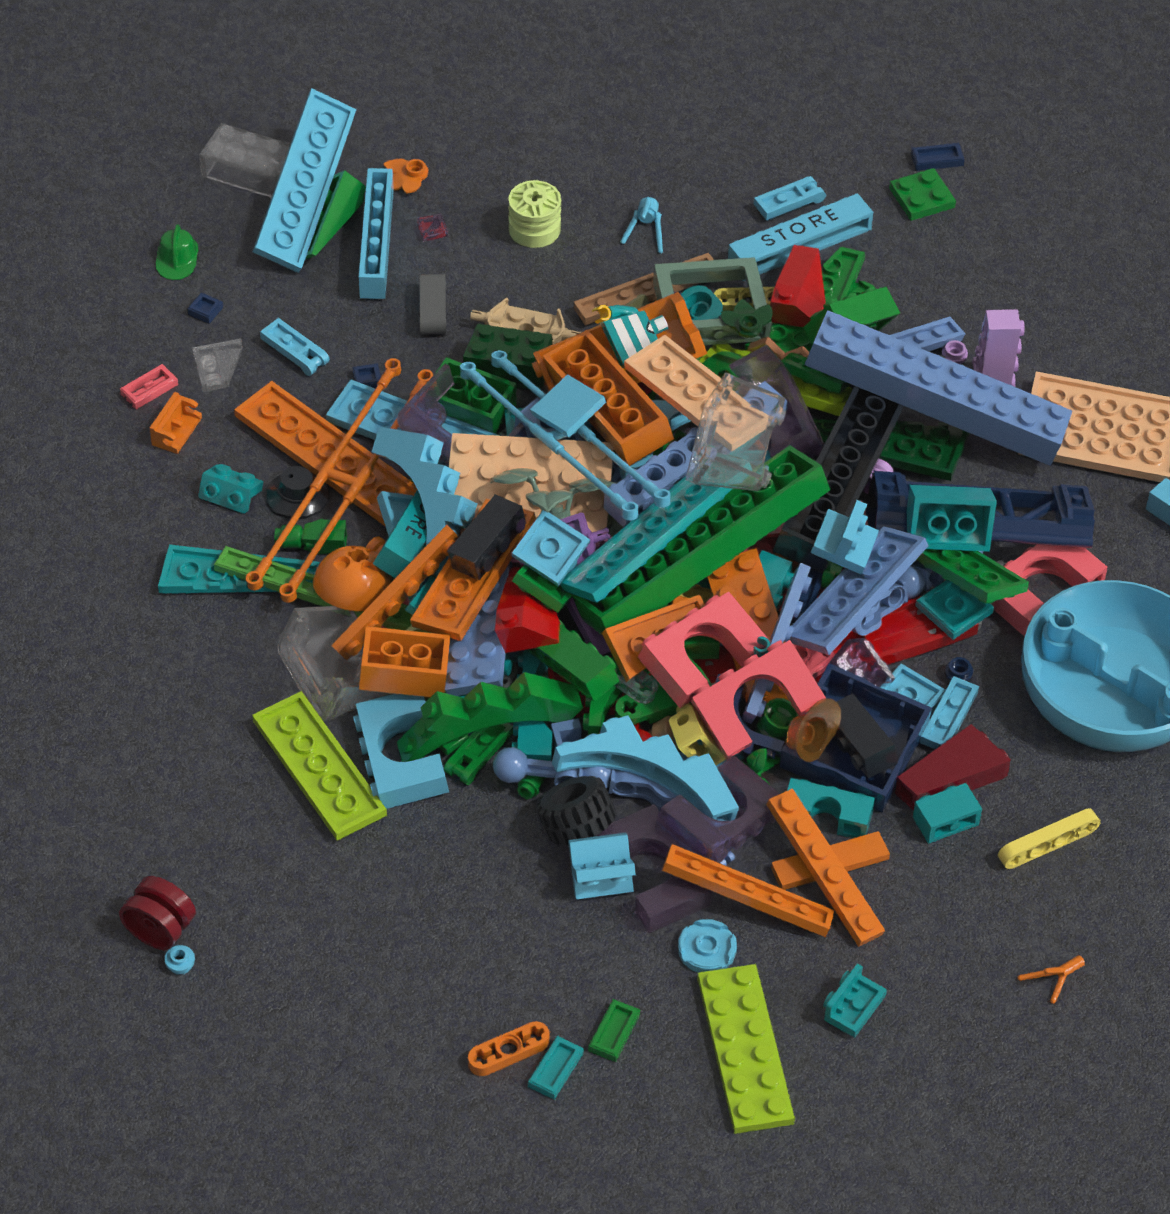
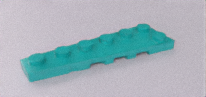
M170 544L158 584L159 593L172 594L278 591L265 588V585L259 590H250L247 587V582L238 579L236 575L232 577L227 572L223 574L214 571V563L222 550ZM252 554L261 558L266 557L265 555ZM274 557L272 559L274 562L295 569H300L305 561ZM312 561L306 572L314 575L320 562Z

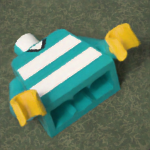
M601 305L593 308L592 312L597 311L600 314V319L595 320V323L603 322L601 327L619 365L635 380L636 377L625 369L624 361L658 339L657 334L669 329L664 316L660 315L649 320L645 311L639 312L635 307L623 305L608 307Z

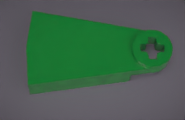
M689 657V659L692 661V663L697 667V669H698V670L702 673V675L707 679L708 684H709L710 687H711L712 684L710 683L709 679L707 678V676L705 675V673L703 672V670ZM651 675L627 695L618 699L615 705V716L620 718L628 715L633 725L645 720L649 724H653L666 716L677 714L676 708L678 705L654 676ZM624 708H634V713L631 714L629 711L624 713Z

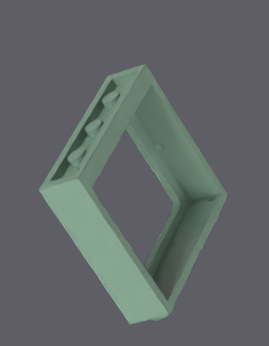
M755 257L654 265L653 285L657 300L674 294L672 285L747 280L753 308L756 310L761 306L767 305ZM722 318L692 321L699 330L704 345L754 342L770 337L772 323L770 322L763 326L758 336L745 338L740 336L736 329L725 325Z

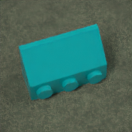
M910 485L906 510L907 533L925 537L928 543L926 549L990 552L997 501L991 488Z

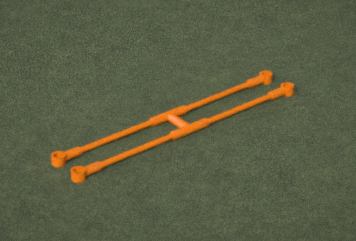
M391 358L385 362L386 370L377 382L376 389L337 449L330 454L310 485L309 492L267 556L262 558L255 571H251L246 575L247 587L250 590L255 591L262 588L263 577L272 565V559L315 493L320 491L327 478L349 485L350 488L344 495L342 504L300 569H297L290 581L283 584L279 589L282 601L290 603L297 598L296 590L306 576L305 572L348 505L352 504L380 457L377 454H373L369 462L364 464L357 477L334 469L341 458V453L382 390L386 389L393 377L401 374V364L398 359ZM424 369L418 373V382L390 429H398L414 402L419 400L426 388L434 384L432 371Z

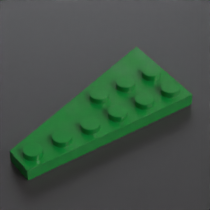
M840 247L823 264L822 277L826 303L832 299L841 301L851 293L865 260V252ZM771 323L770 338L785 353L802 346L810 352L812 344L804 328ZM747 342L745 344V350L748 349L750 343L752 342Z

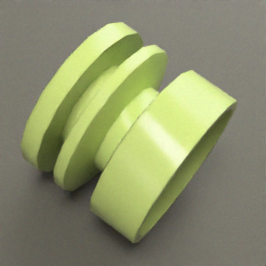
M538 180L525 181L515 186L508 197L510 236L520 245L531 248L552 244L558 238L561 231V197L559 191L553 185Z

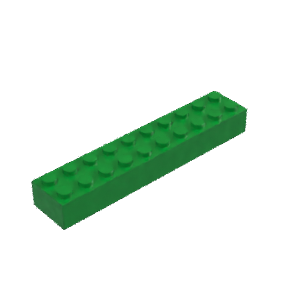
M789 445L753 470L744 479L743 483L734 487L721 501L716 502L702 517L697 518L683 533L667 543L664 549L654 554L647 560L645 565L636 569L628 576L626 581L617 585L604 599L595 603L573 594V600L582 620L602 635L606 628L667 606L672 600L688 591L705 577L710 576L715 570L731 561L748 547L753 546L758 540L777 529L781 524L796 516L801 510L829 492L830 488L822 465Z

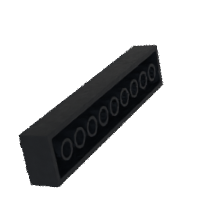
M854 386L816 461L822 465L830 491L784 523L774 546V552L798 563L810 566L811 569L823 574L828 562L826 559L812 554L811 550L826 512L830 509L849 517L856 501L860 499L905 406Z

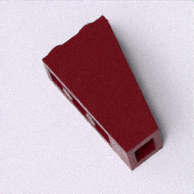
M970 724L897 777L895 794L914 811L915 801H918L925 795H934L942 792L950 786H959L967 783L972 791L1004 779L1008 776L1011 759L1003 749L994 745L984 732L979 731Z

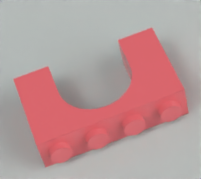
M1039 544L1027 548L1016 560H1010L1004 565L1005 568L1024 579L1035 574L1048 573L1064 579L1072 587L1087 582L1105 580L1107 566L1086 548ZM1028 590L1014 597L996 600L990 604L994 606V610L1025 637L1030 621L1044 603Z
M730 592L725 593L721 597L718 595L713 596L700 610L697 608L692 609L679 623L676 621L671 622L664 628L663 633L658 636L652 634L642 642L643 648L638 658L679 708L691 702L692 697L695 696L694 692L702 685L708 683L707 679L687 656L684 647L685 640L694 636L711 637L719 641L742 668L744 667L742 663L755 655L753 652L754 646L759 649L766 648L757 642V638L761 636L767 638V636Z
M781 640L775 642L767 648V654L760 658L757 654L753 655L742 663L744 665L743 668L736 672L730 669L718 677L720 681L710 687L706 683L694 692L695 696L692 697L691 703L726 760L751 746L753 742L738 719L733 704L736 691L744 683L754 679H765L774 682L784 691L799 717L825 701L826 697L791 640L784 644Z

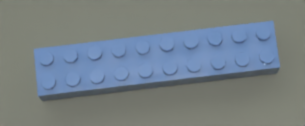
M828 310L805 363L808 367L1051 466L1062 444L1072 414V410Z

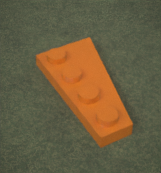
M700 594L606 628L602 632L626 683L646 669L645 665L638 658L643 648L642 642L652 634L658 636L663 633L664 628L671 622L676 621L679 623L692 609L697 608L700 610L705 604Z

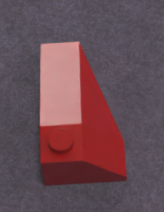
M794 245L776 282L770 301L772 308L771 322L803 328L811 321L810 316L824 309L823 305L826 303L819 249Z
M521 566L510 568L496 611L495 632L505 653L559 643L560 621L556 611L547 608L530 593L523 592L517 584L512 582L516 573L522 568Z

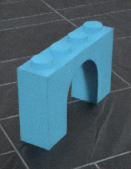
M391 694L356 703L358 715L353 716L357 732L363 731L364 737L359 738L362 754L369 755L370 760L364 761L368 777L374 776L375 783L370 784L372 794L380 799L386 809L449 792L440 754L409 762L393 761L382 754L384 746L393 736L408 731L422 717L420 707L425 703L423 696Z

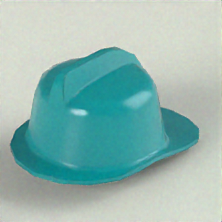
M693 286L681 294L692 321L719 319L723 305L707 287Z

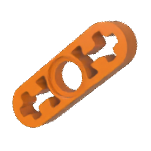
M531 1022L473 1047L468 1054L469 1070L474 1075L487 1076L544 1051L549 1045L550 1032L548 1027L541 1022ZM535 1033L537 1037L541 1036V1040L537 1041L535 1038H531V1034ZM511 1043L517 1047V1051L513 1054H505L500 1048L504 1044ZM481 1057L483 1060H487V1063L477 1062V1058Z

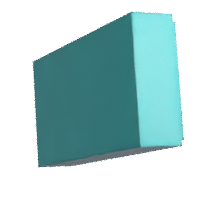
M557 1036L530 1077L528 1087L555 1100L584 1054V1048Z

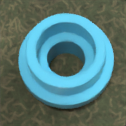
M184 945L172 947L165 955L167 968L175 974L187 973L195 962L194 952ZM177 957H184L181 960L175 959Z

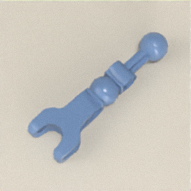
M915 560L852 629V632L864 636L879 629L882 624V617L898 609L908 600L918 597L923 590L928 591L930 587H937L944 579L935 571L924 567L922 563Z
M514 747L502 749L493 760L495 775L501 781L507 783H515L523 779L525 775L554 778L556 786L572 778L595 776L602 779L606 789L608 788V794L614 793L619 796L646 799L660 812L674 813L684 804L690 808L682 799L660 784L626 771L603 767H585L556 772L552 761L527 759V756L520 749ZM679 752L682 760L685 761L688 757L684 753Z

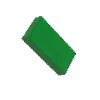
M613 999L588 1046V1051L616 1062L640 1017V1009Z

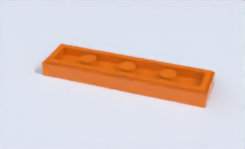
M879 831L830 845L847 872L889 860L890 856ZM799 855L771 863V869L781 889L787 890L815 881Z

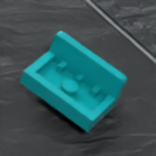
M217 464L202 473L198 497L245 514L249 510L251 498L262 491L264 481L256 479L253 474L239 473L231 470V467L227 465Z
M856 964L852 971L847 970L844 973L838 990L836 992L831 991L823 1004V1007L826 1008L824 1020L854 1038L886 997L887 989L862 975L863 966Z

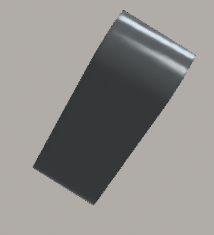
M420 274V335L446 334L445 274Z

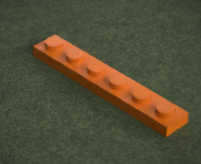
M446 525L331 646L347 661L350 657L357 655L364 644L366 626L381 628L389 616H393L399 611L401 604L409 596L414 595L418 591L420 584L428 576L433 575L439 568V564L449 556L447 551L459 538L457 534Z
M793 788L770 798L766 804L858 947L882 936L885 932L884 927Z
M671 844L662 871L823 937H826L830 930L834 914L833 909Z

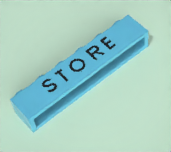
M857 193L729 244L728 259L755 257L760 275L785 265L794 245L818 248L820 251L870 231L872 229L873 211Z

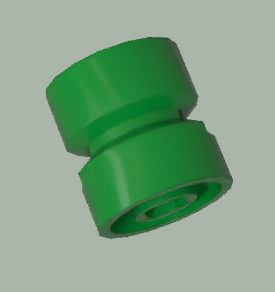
M775 698L766 704L762 716L755 725L754 732L782 740L786 743L800 717L790 701L783 698Z

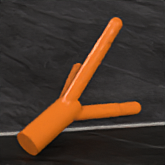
M1078 955L1059 967L1045 968L1043 971L1018 975L1017 979L1023 981L1057 974L1059 979L1050 999V1002L1054 1004L1060 994L1066 976L1083 967L1085 961Z

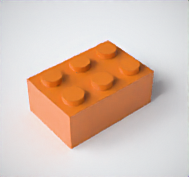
M366 626L359 690L431 697L436 691L445 693L450 635Z

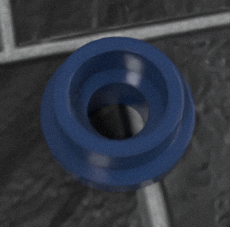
M956 657L946 665L945 674L950 681L955 676L968 682L973 676V667L967 659Z

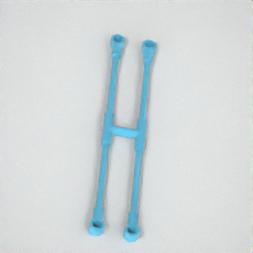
M495 351L492 353V366L502 368L509 375L515 376L540 399L546 395L518 371L517 367L507 359L506 352ZM464 362L460 365V376L463 379H470L478 387H483L529 427L530 432L555 454L561 455L606 494L610 501L622 511L623 519L635 520L638 518V505L635 502H627L618 493L611 491L564 450V446L557 440L567 436L557 430L546 432L537 423H533L486 382V379L476 371L474 363ZM583 424L573 433H578L586 441L592 442L639 482L643 489L654 498L655 506L664 508L671 504L670 491L659 489L651 481L644 479L597 439L596 434Z

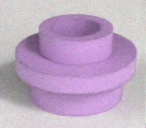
M953 340L943 347L942 355L950 361L961 364L966 361L968 351L962 342Z

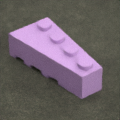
M1018 309L986 310L982 324V334L978 338L979 346H976L975 355L977 356L973 357L972 360L973 370L1014 387V372L1018 371V357L1016 355L1021 354L1020 336H1024V321L1019 320Z

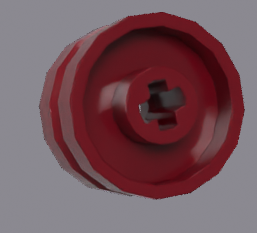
M146 876L134 890V896H130L119 910V917L125 928L143 943L156 949L169 950L181 936V930L186 929L196 915V909L191 899L173 883L161 877Z

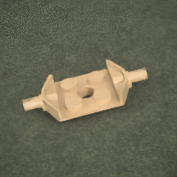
M505 298L493 307L490 312L472 310L470 320L483 322L485 325L552 334L553 344L582 333L565 328L560 309H557V315L508 306V298Z

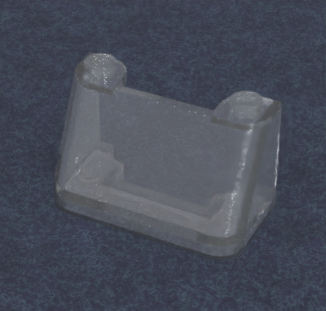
M725 373L704 405L686 474V481L696 485L759 491L761 487L766 488L770 481L771 473L768 472L769 466L764 464L773 428L776 424L781 425L786 414V410L783 409L785 397Z
M335 606L294 608L279 638L278 653L299 690L303 692L323 721H331L356 711V703L393 694L359 690L362 663L361 651L357 655L350 657L347 661L331 646L358 618L354 611L344 610Z

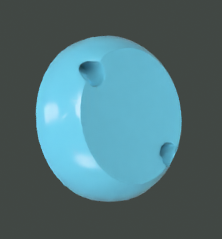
M1101 580L1070 587L1044 603L1035 613L1027 627L1021 656L1022 676L1026 690L1043 717L1069 738L1086 746L1105 751L1134 752L1155 748L1170 742V595L1134 582Z

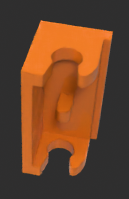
M174 392L150 426L152 445L178 454L202 419V413L188 407L196 408L198 403Z

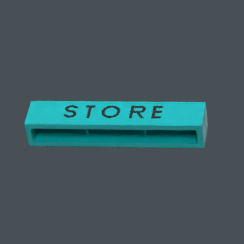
M438 460V464L447 466L446 464ZM418 490L373 562L375 566L394 578L426 547V517Z

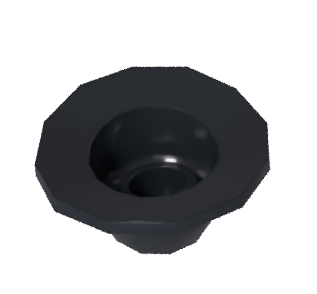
M292 466L285 469L281 475L274 478L267 488L268 505L276 514L292 518L309 492L310 485L317 475L301 466ZM324 483L320 491L315 493L300 518H308L322 512L329 502V486L327 483Z

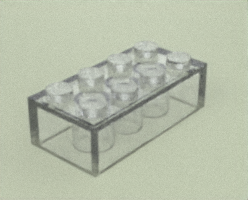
M221 123L199 155L201 175L272 198L290 144Z

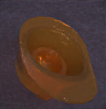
M824 698L817 701L807 714L799 715L790 722L786 745L796 750L799 757L805 762L817 760L838 730L841 721V709L838 703L833 699Z

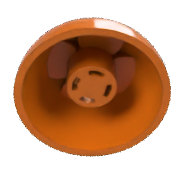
M345 546L332 551L320 562L314 574L313 587L321 599L335 607L350 611H365L394 579L391 575L373 564L378 553L362 546Z

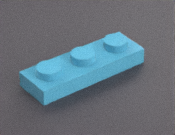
M953 676L921 736L920 743L937 749L954 737L978 694L979 686Z

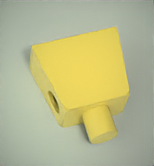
M691 703L681 708L677 706V714L670 717L669 723L679 750L688 758L709 753L715 765L726 760ZM700 739L703 745H699L697 740Z

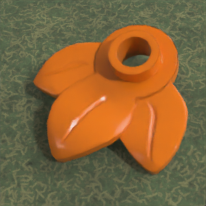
M394 159L383 164L386 169H393L394 190L403 189L406 194L417 191L421 187V181L428 176V167L419 159H412L410 161Z

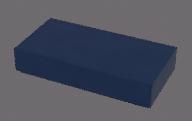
M959 143L911 148V157L916 171L964 166L965 159Z

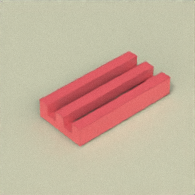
M161 364L120 388V394L126 397L127 401L132 403L135 409H138L176 387L178 379Z

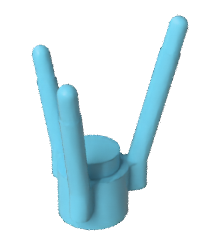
M645 197L640 200L638 210L634 211L633 218L621 239V244H625L638 219L643 223L655 221L658 253H663L660 222L662 214L658 212L659 203L657 200L651 197Z

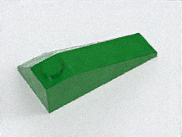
M346 171L334 174L305 260L316 256L364 202L366 186Z

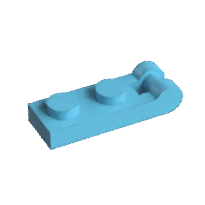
M809 176L755 197L754 206L766 220H769L809 203H820L825 199L826 193L822 188L817 187V182L813 177Z
M279 318L260 331V338L301 367L307 376L315 373L318 366H324L330 361L328 354L323 349Z

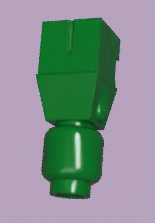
M316 520L305 524L304 529L301 525H295L281 547L285 549H300L304 545V550L311 552L331 520ZM339 520L318 554L331 553L347 545L346 520ZM287 524L282 525L281 528H275V542Z

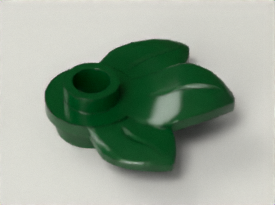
M741 299L735 306L734 311H721V318L725 325L736 329L740 336L754 338L761 333L763 326L771 322L772 308L770 305H764L755 310L748 302Z

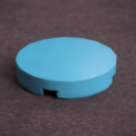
M713 919L695 921L693 925L682 930L678 939V955L683 964L698 973L726 969L733 963L736 956L737 943L735 935H732L724 923Z

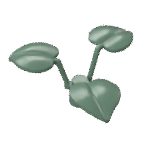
M528 468L507 470L490 478L491 483L513 484L523 481L530 483L534 492L526 494V499L539 507L541 512L543 510L547 513L549 512L558 519L571 516V503L576 493L599 490L591 481L584 478L569 483V488H571L569 491H539L533 478L538 476V472ZM598 478L607 487L616 483L606 479ZM567 500L565 509H563V505L559 503Z

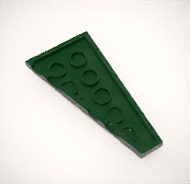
M806 419L798 437V444L823 449L837 420ZM898 421L879 459L886 461L891 467L951 481L970 433L957 427L949 426L945 422H938V426H924L922 422Z

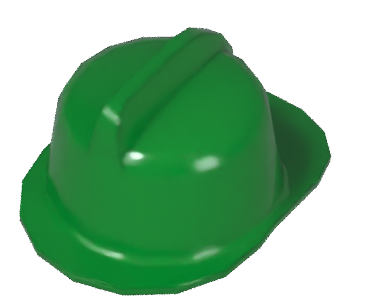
M176 225L175 229L169 230L162 235L157 251L156 270L162 277L169 280H181L188 277L194 271L197 262L198 243L188 231L181 229L180 225Z

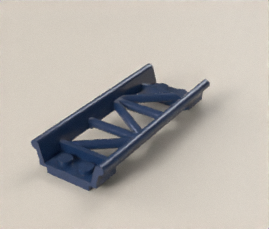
M874 471L872 473L868 496L876 497L875 529L877 530L885 526L907 533L906 510L910 485L991 488L997 501L996 506H1001L1004 514L1002 515L995 510L991 541L1092 548L1095 510L1087 486L1060 484L1059 486H1052V491L1050 492L906 481L905 475H901L899 472ZM1013 507L1034 508V510L1021 517H1015ZM1054 511L1056 521L1038 520Z

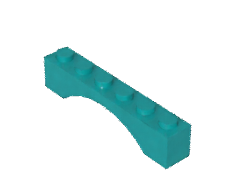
M527 650L518 654V668L523 669V672L543 676L548 669V666ZM543 721L514 722L513 736H518V742H512V747L520 749L527 756V759L552 761V731Z

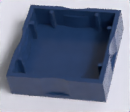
M829 663L818 682V686L826 699L822 704L803 714L798 719L781 750L779 767L819 785L834 786L840 790L863 793L874 797L873 809L883 813L896 788L897 777L905 771L929 723L932 707L900 693L882 689L861 676ZM852 693L895 744L898 764L870 778H867L861 769L856 770L850 755L840 750L834 735L829 736L823 726V721L825 720L823 708Z

